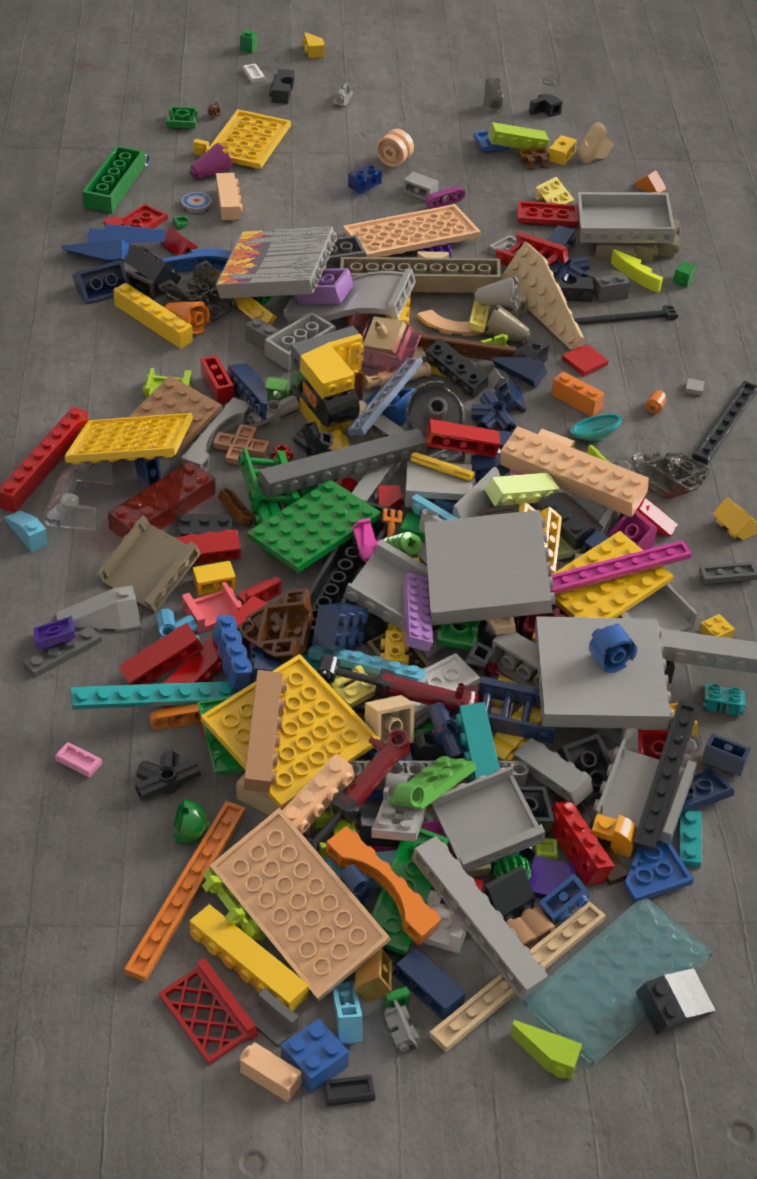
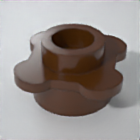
M218 102L210 104L208 107V114L213 119L221 114Z

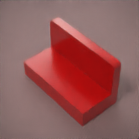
M171 227L166 232L165 241L160 242V244L177 256L183 255L187 247L191 250L198 247Z
M277 576L270 580L265 579L239 592L237 598L243 604L252 596L267 602L281 594V580Z

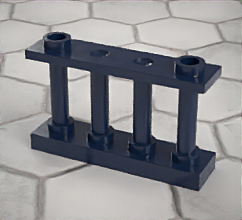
M481 677L478 696L483 697L482 702H485L487 714L489 713L491 699L503 701L501 716L488 714L491 731L553 743L555 727H544L542 724L529 722L532 707L541 709L539 688ZM511 703L524 705L521 720L509 718Z

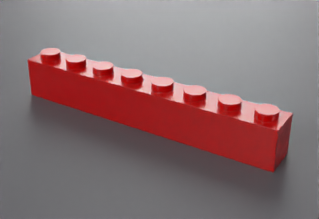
M71 407L1 485L0 508L13 513L20 508L66 455L89 420L88 411Z
M252 596L233 615L237 626L246 620L245 617L267 603ZM213 635L202 645L203 650L187 659L163 684L211 682L218 672L223 671V661L218 656V646L213 641ZM242 638L241 643L246 647L249 641ZM172 705V706H162V707H164V708L166 709V708H172V707H178V706H184V705Z

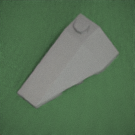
M132 585L108 590L56 612L57 620L72 616L75 630H82L90 625L96 628V631L115 629V632H126L141 629L136 597Z

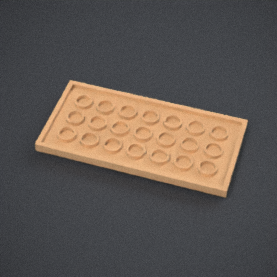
M455 204L343 226V232L347 236H358L366 251V257H388L393 254H403L408 251H417L418 249L431 248L453 242L458 243L463 240H473L481 236V231Z
M280 808L210 865L299 977L309 985V989L319 1001L391 940Z

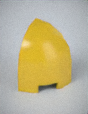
M340 429L331 433L334 439L329 449L333 451L349 446L348 438Z

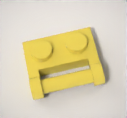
M360 665L352 669L354 672L366 674ZM339 677L333 683H329L332 689L350 708L366 701L375 694V685L355 681L340 689L339 686L352 680L344 677Z

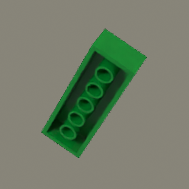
M116 145L82 191L83 207L105 213H113L144 169L145 151Z

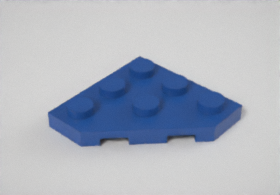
M657 841L654 852L638 848L624 888L635 904L692 885L694 879L671 843L667 844Z

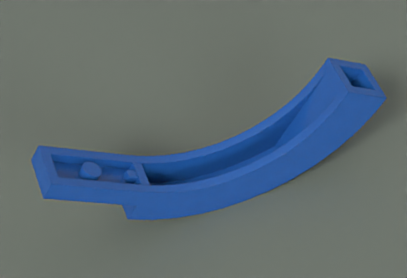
M212 248L193 249L191 254L162 258V260L178 270L177 273L199 269L223 270L232 251Z

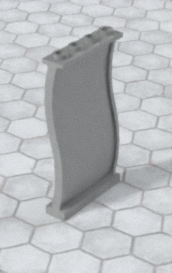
M410 268L405 269L404 272L377 271L352 277L354 286L341 304H298L296 296L292 295L284 309V317L287 319L288 324H292L293 321H297L311 312L326 321L362 313L390 315L391 319H398L416 283L413 270Z

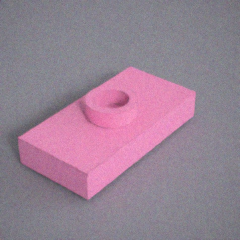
M69 742L55 755L56 761L89 778L102 765V759Z

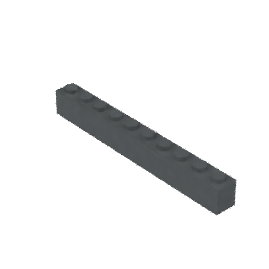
M417 428L259 470L258 485L267 497H272L324 483L330 479L335 480L406 461L415 452L426 455V438Z

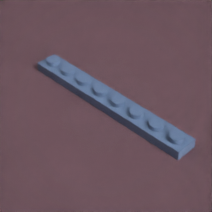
M421 356L407 358L347 429L349 436H363L367 433V430L382 415V412L390 405V402L397 396L399 391L404 388V385L412 378V375L418 371L423 363Z

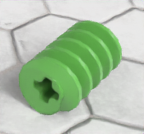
M411 532L384 538L386 543L409 556L420 552L421 540Z

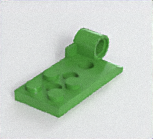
M448 756L440 757L435 763L425 767L421 773L407 783H399L392 797L388 800L389 804L422 810L476 770L475 762L466 761L465 759H453Z

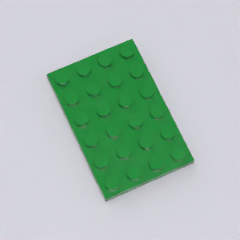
M330 479L248 531L247 535L254 543L299 573L355 536L352 526L358 520L370 518L371 524L381 518V512Z

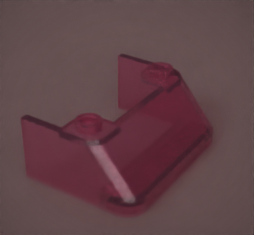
M354 311L348 327L354 326L363 337L364 343L366 338L364 334L369 321L357 311ZM407 324L395 355L364 347V359L361 365L384 372L395 371L407 358L413 357L421 334L411 325Z

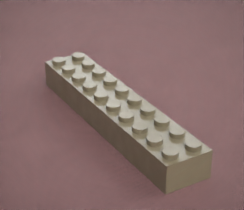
M341 257L340 268L349 269L351 277L377 271L404 272L405 269L412 268L416 283L411 293H475L478 288L501 280L500 259Z

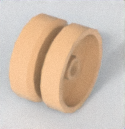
M392 129L376 145L378 157L385 165L390 167H398L414 151L411 137L401 129Z

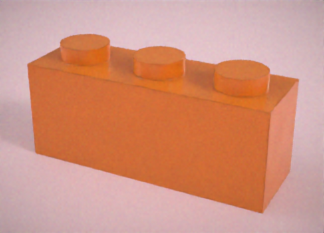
M562 372L553 379L552 396L590 416H595L602 410L605 397L604 392L565 372Z

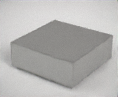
M688 378L685 393L702 396L705 381Z

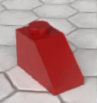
M378 485V504L397 511L400 510V504H404V493H400V486Z

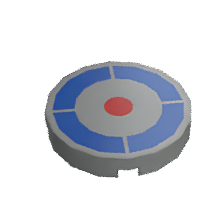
M191 192L182 197L181 205L183 209H187V212L198 214L205 212L206 209L209 210L212 206V200L205 193Z

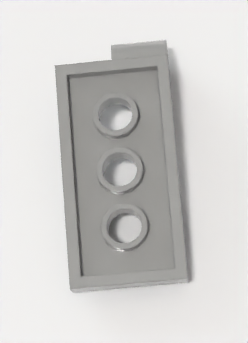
M387 774L383 801L372 827V838L416 842L427 806L420 810L392 805L388 801L399 783L410 781V775Z

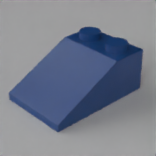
M401 389L390 402V405L382 412V415L395 424H405L407 402L412 392L416 389ZM380 390L374 391L363 402L369 404Z

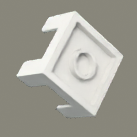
M430 890L427 906L437 911L441 922L438 930L423 943L459 954L467 930L448 905L440 903L441 896L438 892Z

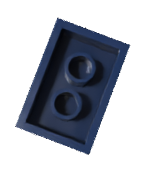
M348 602L319 605L312 645L330 650L361 646L364 640V627L368 620V608Z

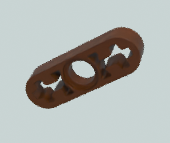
M223 487L217 496L218 499L239 524L246 527L250 526L254 516L232 490Z

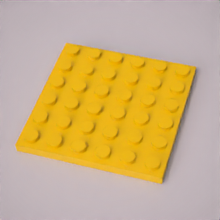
M192 413L88 420L66 453L65 461L66 463L81 464L85 461L98 463L101 460L115 462L119 459L131 461L141 457L145 459H153L156 456H163V458L173 457L176 455L193 420Z
M300 654L272 671L283 673L282 681L286 682L285 694H281L280 699H284L283 712L279 711L278 715L282 717L281 730L277 729L276 733L280 735L279 748L275 747L274 753H278L277 766H273L272 771L276 772L275 785H270V792L265 793L280 809L287 806L335 754L350 764L373 748V745L368 742L371 737L380 740ZM256 682L201 715L203 724L245 770Z

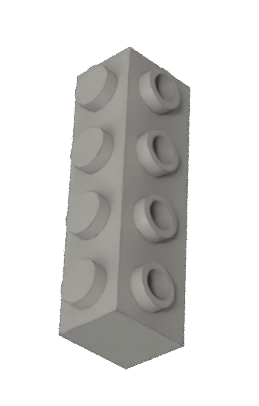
M530 738L513 753L516 761H522L528 765L529 775L566 801H572L575 807L593 792L592 779L586 772L578 770L570 761L566 762L557 752H551L542 742L538 743Z

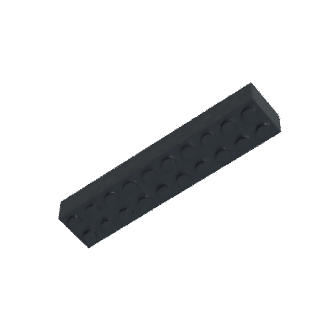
M365 501L381 512V518L371 524L375 540H383L387 537L388 523L382 522V511L387 509V516H389L390 510L395 509ZM355 536L332 551L309 590L313 621L308 639V644L312 645L319 605L347 602L353 604L352 601L344 596L348 583L352 584L366 565L359 555Z

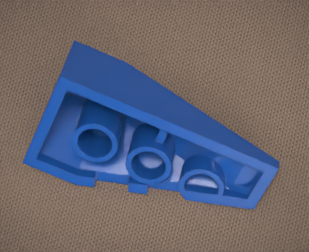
M123 240L61 245V248L67 252L111 263L120 260L124 262L123 259L132 247V245Z

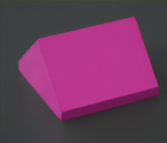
M636 510L632 517L624 515L608 534L613 536L621 531L642 550L653 548L657 528Z

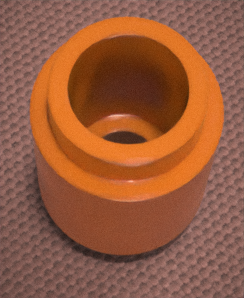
M661 390L652 392L645 404L646 410L652 414L660 413L666 402L665 393Z

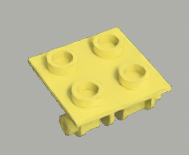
M557 177L535 187L537 189L535 195L537 200L544 198L547 203L567 204L574 200Z

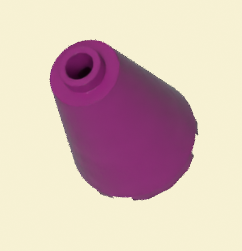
M220 143L214 144L190 166L191 176L201 179L216 175V173L230 171L233 165L229 154H225L223 151L225 148Z

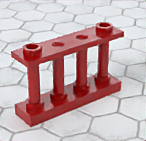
M520 231L515 234L517 243L509 250L495 249L496 259H500V264L507 267L515 257L514 253L522 247L524 242L529 243L542 256L547 257L548 266L555 260L566 263L569 260L566 246Z

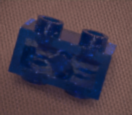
M371 163L348 173V187L359 194L382 184V170Z

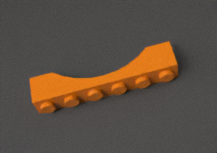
M345 826L326 842L325 853L340 868L355 865L361 873L374 879L385 888L398 907L403 931L418 946L438 930L441 918L437 911L429 908L424 903L423 898L418 893H414L408 887L406 881L402 877H398L392 871L390 865L376 855L372 847L366 846L355 831H351Z

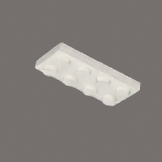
M455 653L425 668L426 677L422 681V683L456 691L459 683L465 685V690L479 684L480 677ZM413 702L414 716L428 708L429 705Z

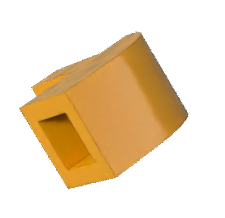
M597 814L592 828L595 837L612 841L611 848L615 854L631 858L634 848L633 841L637 832L635 824L622 815H619L617 820Z

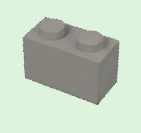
M412 172L404 179L403 192L425 200L429 194L438 192L439 181Z

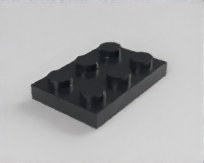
M177 514L175 537L232 530L233 516L224 514Z

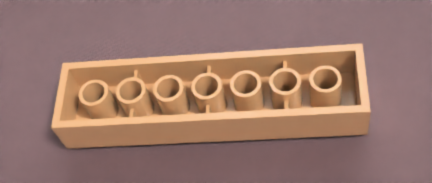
M518 426L500 451L502 466L525 475L549 473L560 489L629 517L633 516L648 491V477Z

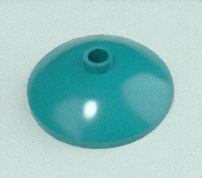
M614 413L592 416L573 425L571 434L578 439L600 442L620 427L622 418L619 414Z

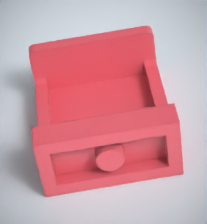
M226 582L222 583L221 591L194 600L190 593L182 595L183 610L186 615H191L198 626L196 630L198 634L214 629L218 615L233 616L242 607L241 601H237L233 589L229 588Z

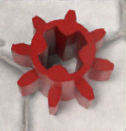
M277 445L274 447V451H271V459L276 456L278 450L285 451L288 462L293 459V452H290V447L286 445Z

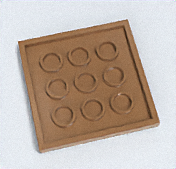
M169 376L129 417L192 413L193 420L176 453L177 456L223 408L220 403Z

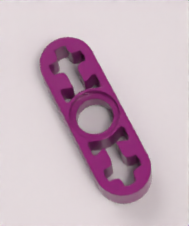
M455 186L431 193L426 197L425 204L433 209L459 202L465 197V191L460 186Z

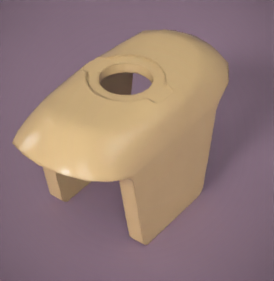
M594 123L584 137L577 155L581 162L589 163L595 158L606 159L614 143L606 137L607 131L602 123Z

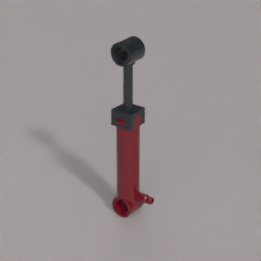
M333 655L322 656L316 671L328 684L333 683L336 677L340 676L375 685L374 696L385 699L389 698V695L393 697L402 695L410 701L429 706L441 702L444 703L446 710L456 712V714H459L461 705L479 703L478 694L465 690L463 683H459L456 691L394 676L395 671L381 668L377 678L339 668L340 661Z
M394 730L390 732L386 743L373 737L369 739L368 742L373 747L379 749V752L344 793L339 792L331 801L334 815L314 839L306 838L317 852L320 842H323L341 819L350 824L360 814L359 808L398 761L409 755L410 745L405 731Z

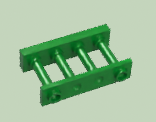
M243 447L242 453L239 454L238 465L241 467L249 493L248 498L252 503L253 509H257L260 500L284 502L286 507L300 499L298 490L267 497L265 493H261L256 476L259 477V470L261 469H253L252 465L276 466L287 463L285 451L278 450L273 459L250 457L246 447Z

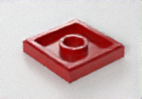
M588 344L562 355V360L583 377L609 364L608 359Z

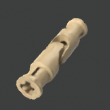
M424 362L409 381L417 380L423 376L430 377L431 368L429 363ZM398 369L379 372L373 376L365 375L363 379L365 389L368 391L374 387L382 388Z

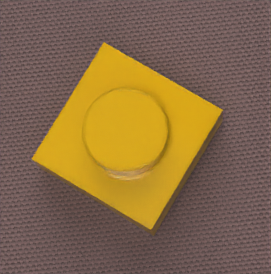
M195 139L193 141V154L202 156L209 148V142Z

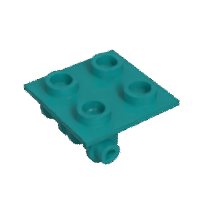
M716 683L704 685L705 700L703 701L702 708H706V711L716 712L719 703L718 713H721L722 704H725L724 714H727L728 706L730 705L729 715H743L744 707H746L744 691L737 687L725 688Z

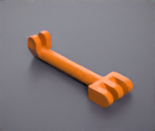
M383 509L382 522L388 523L387 537L395 535V524L402 523V511L398 510L397 517H395V510H390L389 516H387L388 510Z

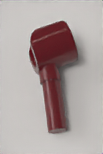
M494 662L486 665V669L483 671L487 677L495 674L496 676L502 675L512 679L503 674Z

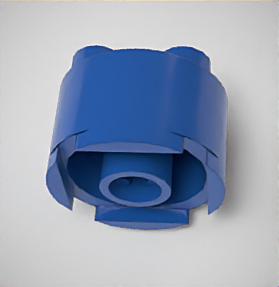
M617 623L593 631L592 639L589 643V652L602 669L613 673L624 669L627 666L625 663L630 659L633 661L637 654V646L624 628Z

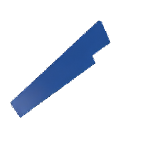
M106 224L105 230L89 228L87 243L123 240L128 244L164 242L166 230Z

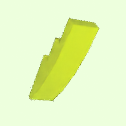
M616 249L613 250L611 264L616 269L647 289L656 293L661 290L663 277L652 273V268L642 265L640 259Z

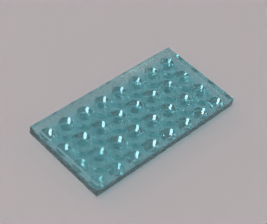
M643 898L634 903L545 981L542 988L526 997L523 1005L557 1035L581 1043L580 1055L591 1065H594L647 1016L635 993L645 982L666 974L694 968L696 971L712 956L713 951L648 898Z

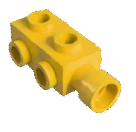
M389 623L385 638H381L380 650H384V653H381L380 657L385 660L399 661L401 664L408 665L409 655H405V652H408L409 647L405 646V633Z

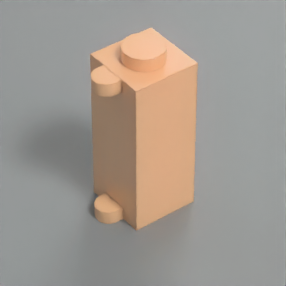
M255 1042L252 1046L249 1045L240 1055V1073L286 1102L291 1099L302 1085V1071Z

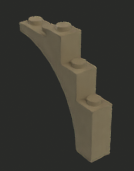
M674 219V243H597L595 258L611 261L614 249L649 262H653L654 257L658 255L674 258L675 254L679 253L681 244H679L680 237H678L682 228L679 226L680 220Z

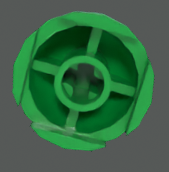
M181 799L183 804H178L173 827H176L177 834L173 833V841L191 844L198 841L203 833L209 830L210 819H206V811L199 803Z

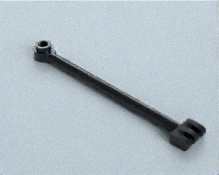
M664 305L662 310L573 319L577 324L662 316H665L667 320H675L678 318V315L673 305Z

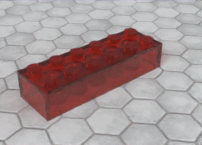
M189 461L109 511V529L123 539L132 530L136 521L144 515L149 524L161 530L177 520V514H186L216 494L215 477Z

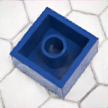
M317 1019L281 1044V1059L302 1071V1085L311 1094L324 1085V1080H331L348 1067L349 1051L324 1023Z

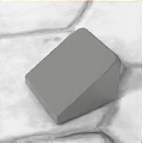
M493 368L488 375V380L493 387H498L507 379L512 381L507 372Z

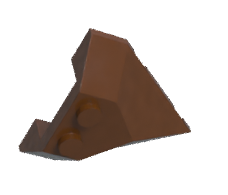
M308 588L288 590L283 593L284 597L276 602L271 601L245 617L246 620L239 624L236 629L240 632L242 638L274 658L294 657L305 652L313 621Z

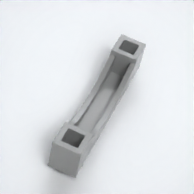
M233 397L229 403H226L224 409L217 414L214 421L209 423L207 429L199 435L196 442L192 443L190 449L182 455L183 472L202 478L210 468V455L208 453L217 433H226L239 427L240 424L246 425L249 421L248 414L252 413V408L247 402Z

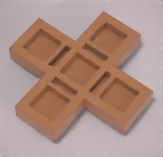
M240 424L235 435L218 432L213 442V448L228 451L225 463L238 465V456L242 453L243 447L248 449L249 455L263 458L269 449V441L254 439L257 434V427Z

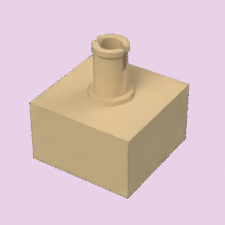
M374 317L363 346L369 356L399 360L410 330L402 320Z
M402 695L366 702L365 723L380 738V741L384 743L387 742L388 734L394 730L405 731L408 735L409 743H413L414 703Z

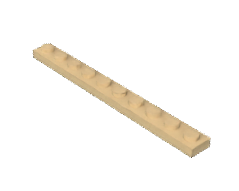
M589 901L584 907L580 908L531 948L532 957L546 970L605 920L606 915ZM502 974L498 975L431 1030L429 1037L447 1052L516 995V992Z

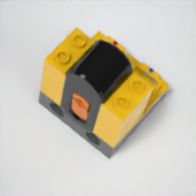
M354 326L291 344L290 396L294 395L297 398L299 411L309 423L316 422L319 433L323 431L332 433L338 429L345 432L360 413L359 399L354 390V373L361 370V364L364 359L363 337Z

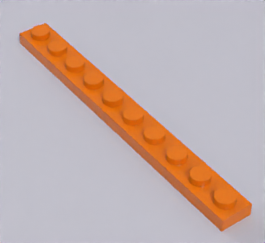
M225 801L124 968L126 975L144 982L147 981L202 888V884L206 881L203 874L207 869H212L210 865L220 857L245 815V807Z

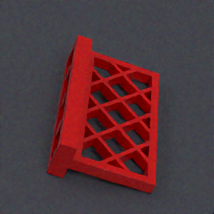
M202 958L196 962L198 967L159 992V996L207 1063L211 1065L248 1038L252 1041L259 1035L253 1021L207 960ZM196 976L200 978V988L188 987L190 980ZM174 991L182 992L180 1002L170 1001L167 996ZM186 993L198 994L196 1004L184 1002ZM202 994L214 997L212 1005L200 1004ZM183 1008L194 1009L192 1019L181 1017ZM199 1009L211 1011L208 1021L197 1020ZM215 1011L226 1013L225 1023L213 1021ZM195 1025L207 1026L205 1036L194 1035ZM211 1027L223 1028L222 1037H209ZM228 1028L238 1029L241 1033L234 1040L225 1039ZM208 1042L220 1043L219 1050L210 1056L206 1051Z

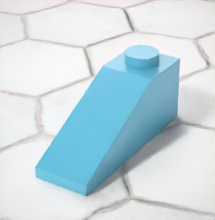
M18 511L4 517L6 523L30 552L48 546L46 528L36 517L23 511Z
M355 981L341 982L332 990L338 1040L345 1044L363 1042L362 1012L358 995L354 989Z

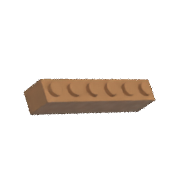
M258 670L243 790L269 793L270 785H275L276 772L272 771L273 766H277L278 753H274L275 747L279 748L280 735L276 733L277 729L281 730L282 717L278 715L279 711L283 712L284 699H280L281 694H285L286 682L282 681L283 673Z

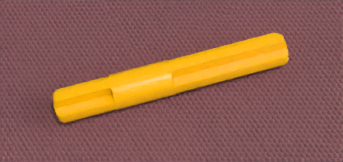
M417 452L411 454L410 461L466 481L473 480V471Z

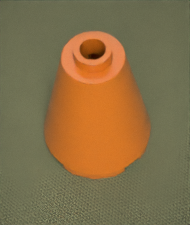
M204 302L168 303L164 307L192 325L193 334L195 335L204 332L205 324L209 323L210 312Z

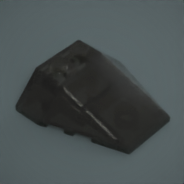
M641 452L632 455L631 458L636 473L649 478L648 490L658 493L659 497L666 500L698 490L711 471L710 468L684 453L667 452L665 456H661L659 452H654L653 455Z

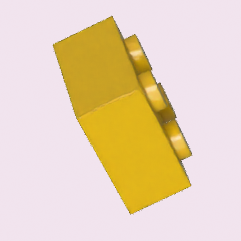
M720 614L701 622L699 632L703 635L732 638L735 628Z

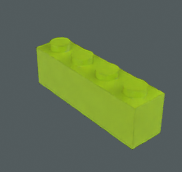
M492 122L488 132L491 144L518 149L546 148L549 142L545 131Z

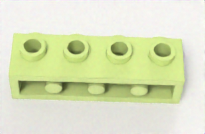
M549 473L492 477L485 488V492L494 506L521 505L525 502L537 503L541 502L551 493H557L559 487Z

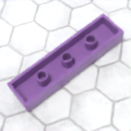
M406 572L402 580L405 646L429 652L433 644L428 577Z

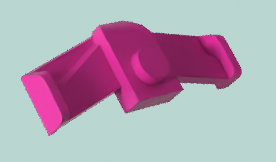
M370 518L358 520L352 526L359 555L365 563L374 554L376 546L380 541L375 540Z

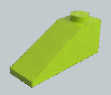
M514 1020L510 1037L548 1072L553 1073L559 1078L571 1080L580 1056L582 1044Z

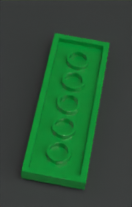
M420 828L416 842L400 841L391 864V869L398 877H402L408 887L414 893H418L423 898L424 903H426L432 885L413 862L414 850L435 836L446 845L449 838ZM382 887L372 917L391 938L383 947L406 956L412 939L403 931L402 919L393 898Z

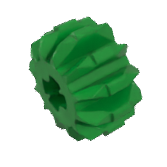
M512 854L510 857H503V860L496 861V865L493 866L494 878L497 879L522 865L529 880L531 878L529 862H527L526 858H522L521 855L514 857Z

